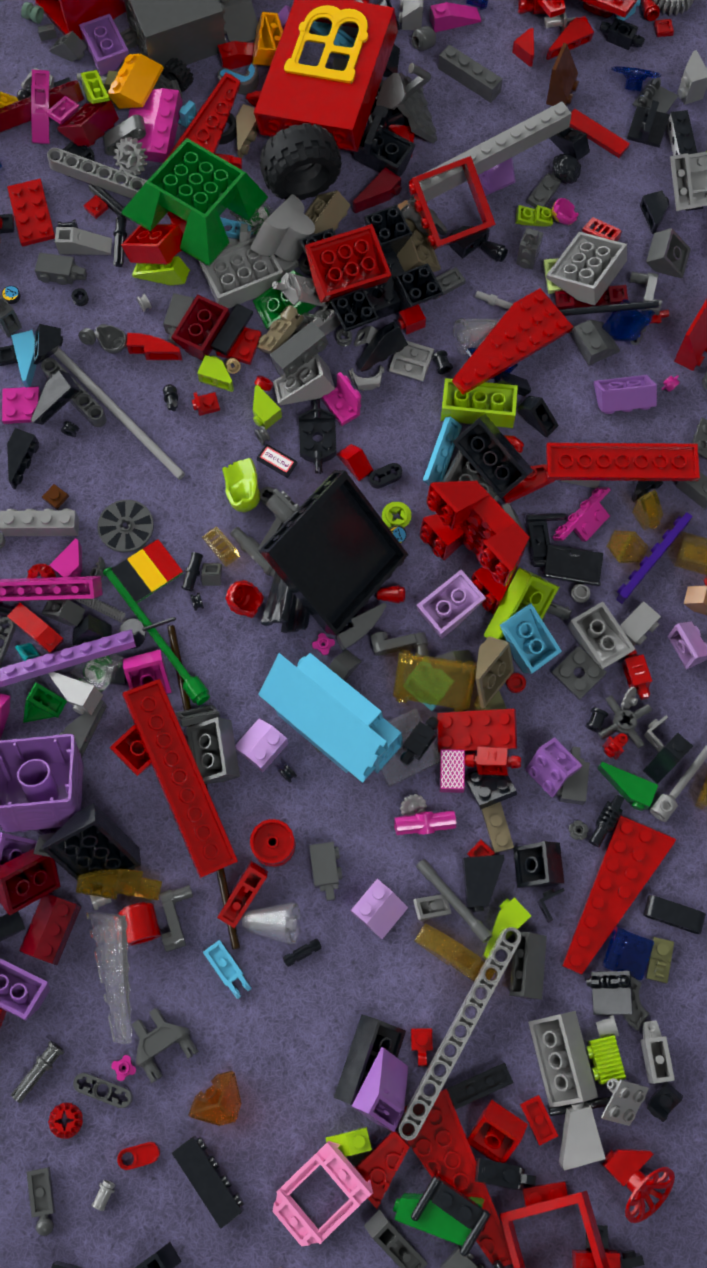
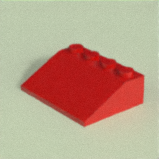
M372 224L305 245L314 286L321 303L361 288L367 289L386 283L391 277L390 269Z
M707 299L688 329L674 362L694 371L696 365L700 367L705 358L702 355L704 352L707 353Z

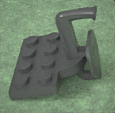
M411 63L408 71L410 74L418 75V77L412 80L409 76L406 77L402 73H393L383 82L376 105L384 106L389 110H394L398 107L401 113L408 118L411 131L428 142L434 143L438 140L436 128L432 123V115L427 107L428 102L423 94V86L431 80V74Z

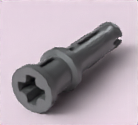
M49 1041V1046L42 1055L37 1056L33 1068L10 1094L18 1103H22L46 1071L53 1068L52 1064L56 1059L65 1053L55 1042Z

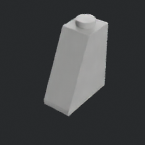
M587 1102L571 1104L572 1107L566 1108L559 1157L560 1166L564 1171L605 1159L592 1108Z

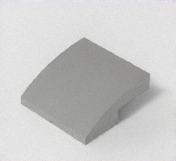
M407 341L408 345L402 351L394 354L389 372L423 382L435 350Z

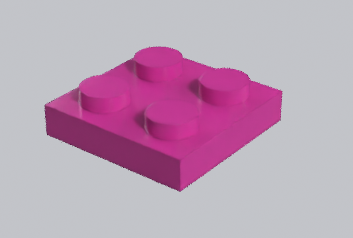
M39 387L5 388L2 390L3 424L32 422L31 418L40 399Z

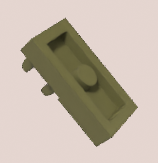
M656 937L652 938L646 979L668 983L674 947L673 941Z

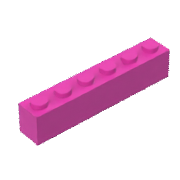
M101 576L0 579V601L94 599L103 595Z

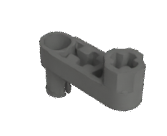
M632 271L630 283L644 284L647 287L644 301L657 300L653 298L659 274L650 272L644 274ZM659 300V308L642 309L641 313L659 315L662 300Z
M378 632L370 636L375 656L414 648L416 649L419 662L424 656L431 660L427 649L428 641L424 632L388 639L387 632Z
M190 885L174 891L170 889L160 893L170 932L161 934L166 952L186 946L175 905L176 902L193 897Z

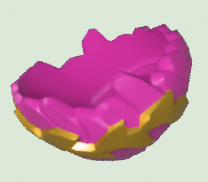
M565 198L558 199L552 206L553 218L564 225L569 226L574 223L579 213L574 211L575 206Z

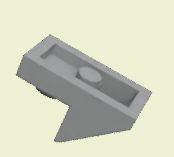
M442 894L413 900L420 922L452 914L449 902Z

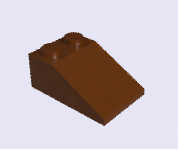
M563 43L551 73L546 104L551 106L563 102L566 106L571 104L574 96L572 92H576L579 81H577L578 71L566 43Z

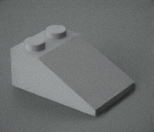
M318 353L308 363L298 368L296 373L287 378L281 376L273 381L277 402L280 406L319 399L335 389L329 366Z
M604 602L575 617L567 626L576 641L602 670L635 651L634 646Z

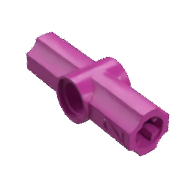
M428 811L415 813V815L394 817L396 835L413 833L431 834L438 830L456 828L455 812L433 813Z

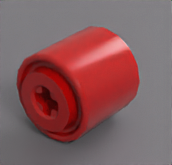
M135 903L124 907L118 912L117 916L125 946L142 944L161 936L153 903Z

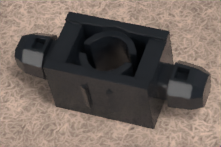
M615 18L612 25L608 22H602L599 30L605 34L608 33L606 41L626 50H629L632 44L637 47H642L644 44V37L636 35L638 27L618 18Z
M432 716L425 724L419 721L403 743V750L406 752H403L400 758L401 763L408 766L414 758L420 761L436 738L434 730H436L439 724L438 719Z

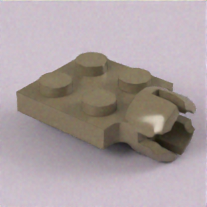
M291 305L286 306L280 315L281 319L274 321L270 325V330L267 334L260 338L257 348L261 352L273 353L299 327L304 320V316L298 314L295 307Z

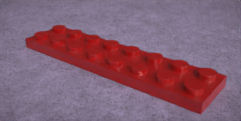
M546 444L547 480L699 481L698 444Z

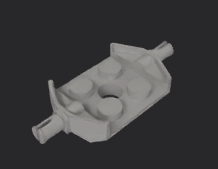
M286 272L281 278V283L274 281L272 284L273 289L281 290L293 306L301 301L322 306V312L329 306L330 301L320 302L313 279Z

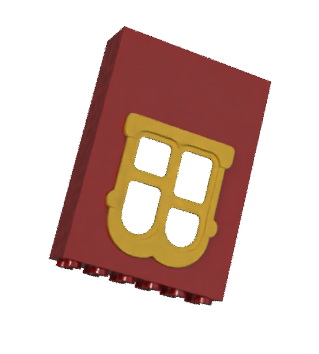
M294 0L254 110L260 134L273 137L280 130H285L292 125H302V123L316 124L322 126V128H325L334 136L339 149L357 152L398 33L394 7L349 0ZM313 22L332 24L329 35L310 34L309 31ZM340 26L359 28L353 47L334 45ZM307 41L325 44L317 66L299 64L300 56ZM330 53L350 56L344 71L325 67Z

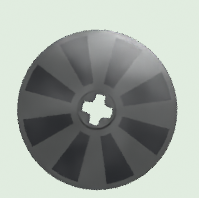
M119 500L110 504L104 509L98 520V533L102 542L108 548L122 553L133 552L143 547L151 538L154 529V521L148 508L134 500ZM126 522L127 524H129V528L125 529L123 527V523Z

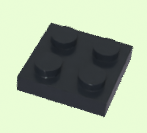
M477 770L465 775V781L480 810L517 795V791L508 775H478Z

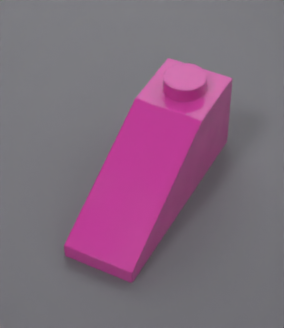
M448 2L430 6V22L435 32L481 22L477 7Z

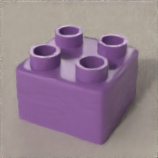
M73 734L0 740V826L3 831L25 832L62 827L76 812L81 810L84 764Z

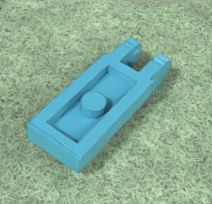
M220 940L203 951V954L225 986L229 987L237 999L241 995L232 984L236 979L239 978L242 986L247 991L252 989L244 978L243 972Z

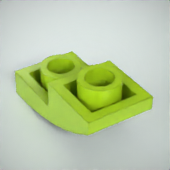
M518 205L515 223L527 226H552V209L539 205L535 209Z

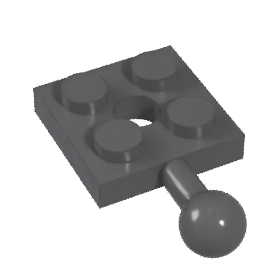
M578 646L551 674L580 700L607 672L604 669L602 670ZM575 669H582L584 676L582 678L576 677L574 675Z

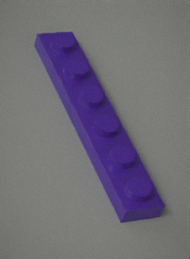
M686 512L683 517L678 516L673 523L675 527L672 530L668 529L662 536V539H664L662 543L659 544L657 542L650 551L652 555L649 558L646 556L639 564L641 568L638 571L634 570L629 576V583L627 585L623 583L618 589L617 593L619 595L616 600L619 603L623 604L689 524L693 517Z

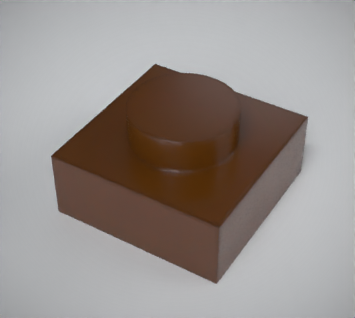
M55 484L42 496L43 500L56 510L69 497L66 492Z

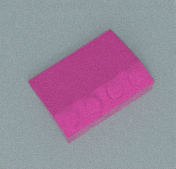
M154 89L144 107L130 108L128 118L133 115H141L144 118L146 135L137 143L142 142L141 148H146L144 155H147L148 158H145V161L163 163L174 148L180 117L179 111L183 102L179 90Z

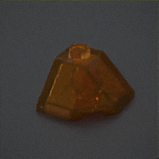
M228 1071L216 1075L211 1080L213 1085L205 1093L200 1091L195 1096L188 1114L191 1118L218 1126L236 1122L242 1103L235 1073Z

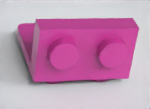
M339 372L337 374V387L329 394L324 395L322 401L331 413L335 414V418L340 425L343 426L360 416L361 394L357 389L354 390L349 378Z

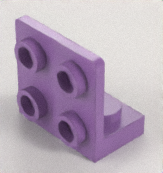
M512 158L478 175L485 196L515 183Z
M554 737L539 747L525 770L545 792L554 797L564 782L579 771L583 765Z

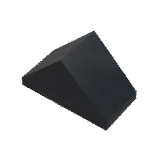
M88 615L73 629L72 644L73 646L80 645L102 637L111 636L112 626Z

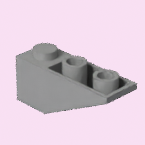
M56 227L55 244L59 254L111 255L112 238L75 227Z

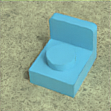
M190 100L179 111L178 123L188 128L197 115L195 103Z

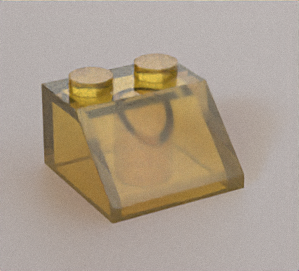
M683 532L675 566L707 575V538Z

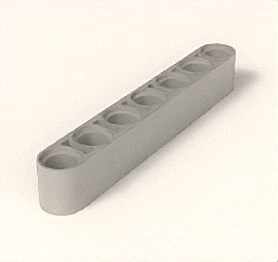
M51 148L47 153L49 166L52 170L129 198H133L139 191L135 188L141 189L147 181L59 148Z

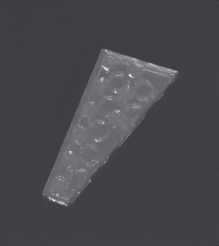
M94 911L86 912L87 919H91L93 927L90 930L91 938H94L97 945L94 953L100 982L105 983L107 994L103 995L104 1001L108 1002L111 1011L108 1015L113 1042L124 1045L132 1043L126 915Z

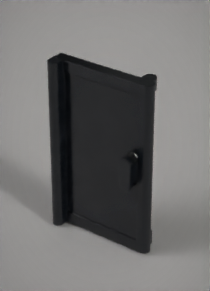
M548 544L546 547L544 578L592 586L601 585L600 576L603 553Z

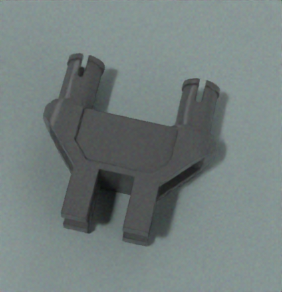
M159 1008L149 1012L157 1026L150 1033L139 1019L131 1024L140 1039L136 1064L144 1069L151 1084L163 1076L154 1062V1057L175 1042L176 1044L179 1043L187 1059L199 1052L189 1036L191 1031L188 1028L167 1023Z

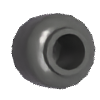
M423 26L413 32L412 44L417 50L425 51L434 47L436 33L430 26Z

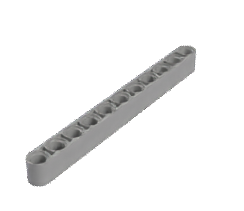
M505 928L500 933L398 1123V1131L403 1139H414L425 1122L520 943L521 934L516 928ZM508 931L515 934V941L513 943L506 941L505 935ZM499 949L505 953V959L502 962H499L495 957ZM489 968L495 971V978L491 981L485 976L486 970ZM479 987L485 990L486 994L483 999H478L475 995V991ZM469 1006H473L475 1009V1015L472 1018H467L465 1015V1010ZM459 1025H463L465 1028V1034L462 1037L455 1035V1028ZM452 1044L455 1047V1053L448 1057L445 1055L444 1049L447 1045ZM437 1064H443L445 1067V1072L441 1076H437L434 1073V1067ZM429 1083L433 1084L435 1088L433 1094L425 1095L423 1092L424 1086ZM417 1103L424 1105V1111L420 1115L413 1113V1107ZM411 1123L414 1126L413 1132L408 1135L402 1132L404 1124Z

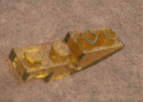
M126 869L100 870L80 875L77 881L76 892L110 899H117L119 893L127 896L158 900L162 881L142 878L143 871Z
M426 923L414 940L442 962L451 965L473 982L485 963L474 952ZM492 968L487 969L485 973L486 978L491 980L495 971Z

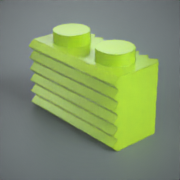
M615 1035L588 1041L589 1046H586V1053L588 1058L593 1060L594 1067L591 1068L594 1081L598 1080V1084H605L612 1078L617 1080L626 1079Z

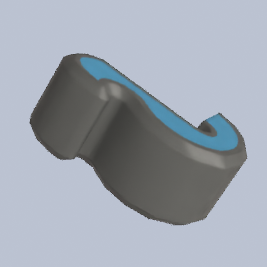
M252 63L246 75L228 68H222L217 73L218 82L226 72L240 80L241 85L238 94L247 95V93H252L259 84L257 65Z

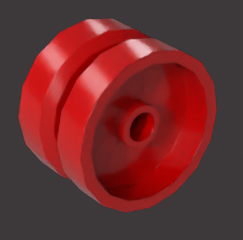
M269 819L262 821L254 828L250 838V846L254 856L261 864L267 867L276 868L283 866L291 860L295 853L296 842L293 832L286 823L280 820ZM273 840H276V844L274 846H271L269 844V842L273 843Z

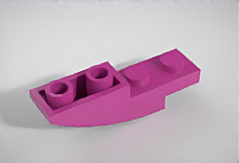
M32 69V143L50 144V117L46 115V112L50 109V72L47 70Z

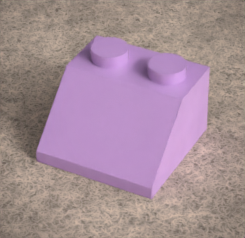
M692 621L675 625L668 635L686 670L707 660V643L703 642L700 637V630L697 626L693 625Z
M258 719L237 742L235 747L237 752L263 773L288 745V739L272 725Z
M377 879L351 909V913L378 937L383 939L408 907L394 892Z

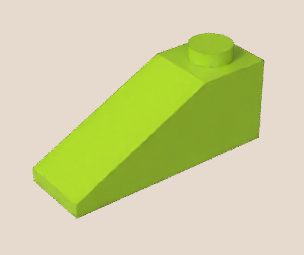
M97 70L81 73L83 91L89 102L94 104L110 101Z
M175 256L172 262L167 265L136 263L132 276L166 285L185 284L190 269L179 256Z
M515 897L511 901L507 898L499 906L501 910L497 914L492 928V937L488 940L482 956L485 960L503 929L509 927L518 929L531 917L529 912ZM508 931L506 933V940L513 934V932Z

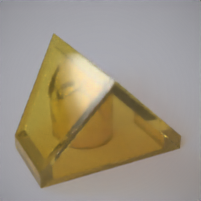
M615 530L606 546L619 563H641L648 549V545L635 531Z

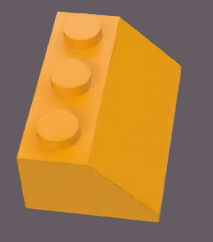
M141 53L129 54L125 58V62L121 69H119L107 94L119 109L144 107L164 67Z

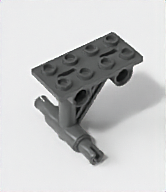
M277 489L273 491L275 494L266 504L275 514L276 519L261 544L253 537H248L240 527L234 528L230 534L241 545V550L247 552L264 569V573L268 576L271 575L273 578L275 570L261 555L259 550L300 507L298 504H294L283 490L279 492Z

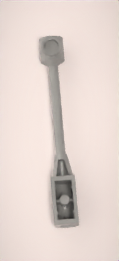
M707 745L670 794H661L650 808L651 814L660 821L667 822L678 807L675 799L706 760Z

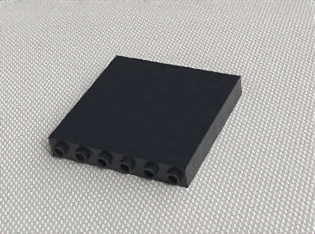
M334 470L259 550L261 555L322 629L332 635H337L344 630V626L351 619L355 618L356 613L368 603L374 593L380 590L381 585L392 576L397 567L401 566L409 555L345 470Z

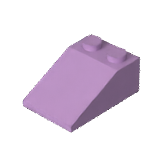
M460 570L416 606L417 611L442 639L467 618L486 597L467 575Z

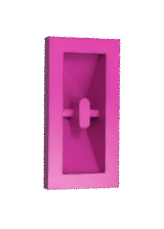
M64 96L46 112V115L62 124L78 110L79 104Z

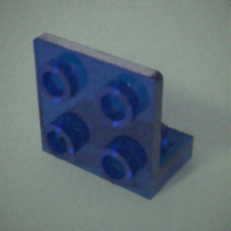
M623 299L620 304L630 302L627 299ZM653 310L616 311L612 313L602 328L615 341H633L641 335L642 329L652 321V316L655 312Z
M614 927L602 966L613 971H630L632 977L641 981L654 946V941L619 927Z

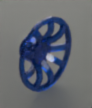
M611 67L612 71L624 74L626 78L625 89L632 91H641L643 81L647 77L659 78L662 76L661 73L640 68Z

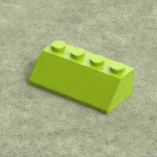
M445 378L440 421H444L445 417L451 416L458 423L473 424L478 418L486 414L496 427L513 428L516 416L518 385L485 382L463 395L452 382L453 379Z
M519 567L484 636L486 638L493 637L506 641L500 624L529 603H532L541 619H543L559 587Z

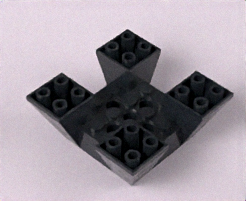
M398 205L365 216V226L372 224L390 269L391 277L386 283L367 289L361 288L330 300L345 332L444 294L428 263L404 272L397 254L410 239L412 232ZM333 228L300 239V243L306 253V244L323 240L336 234Z

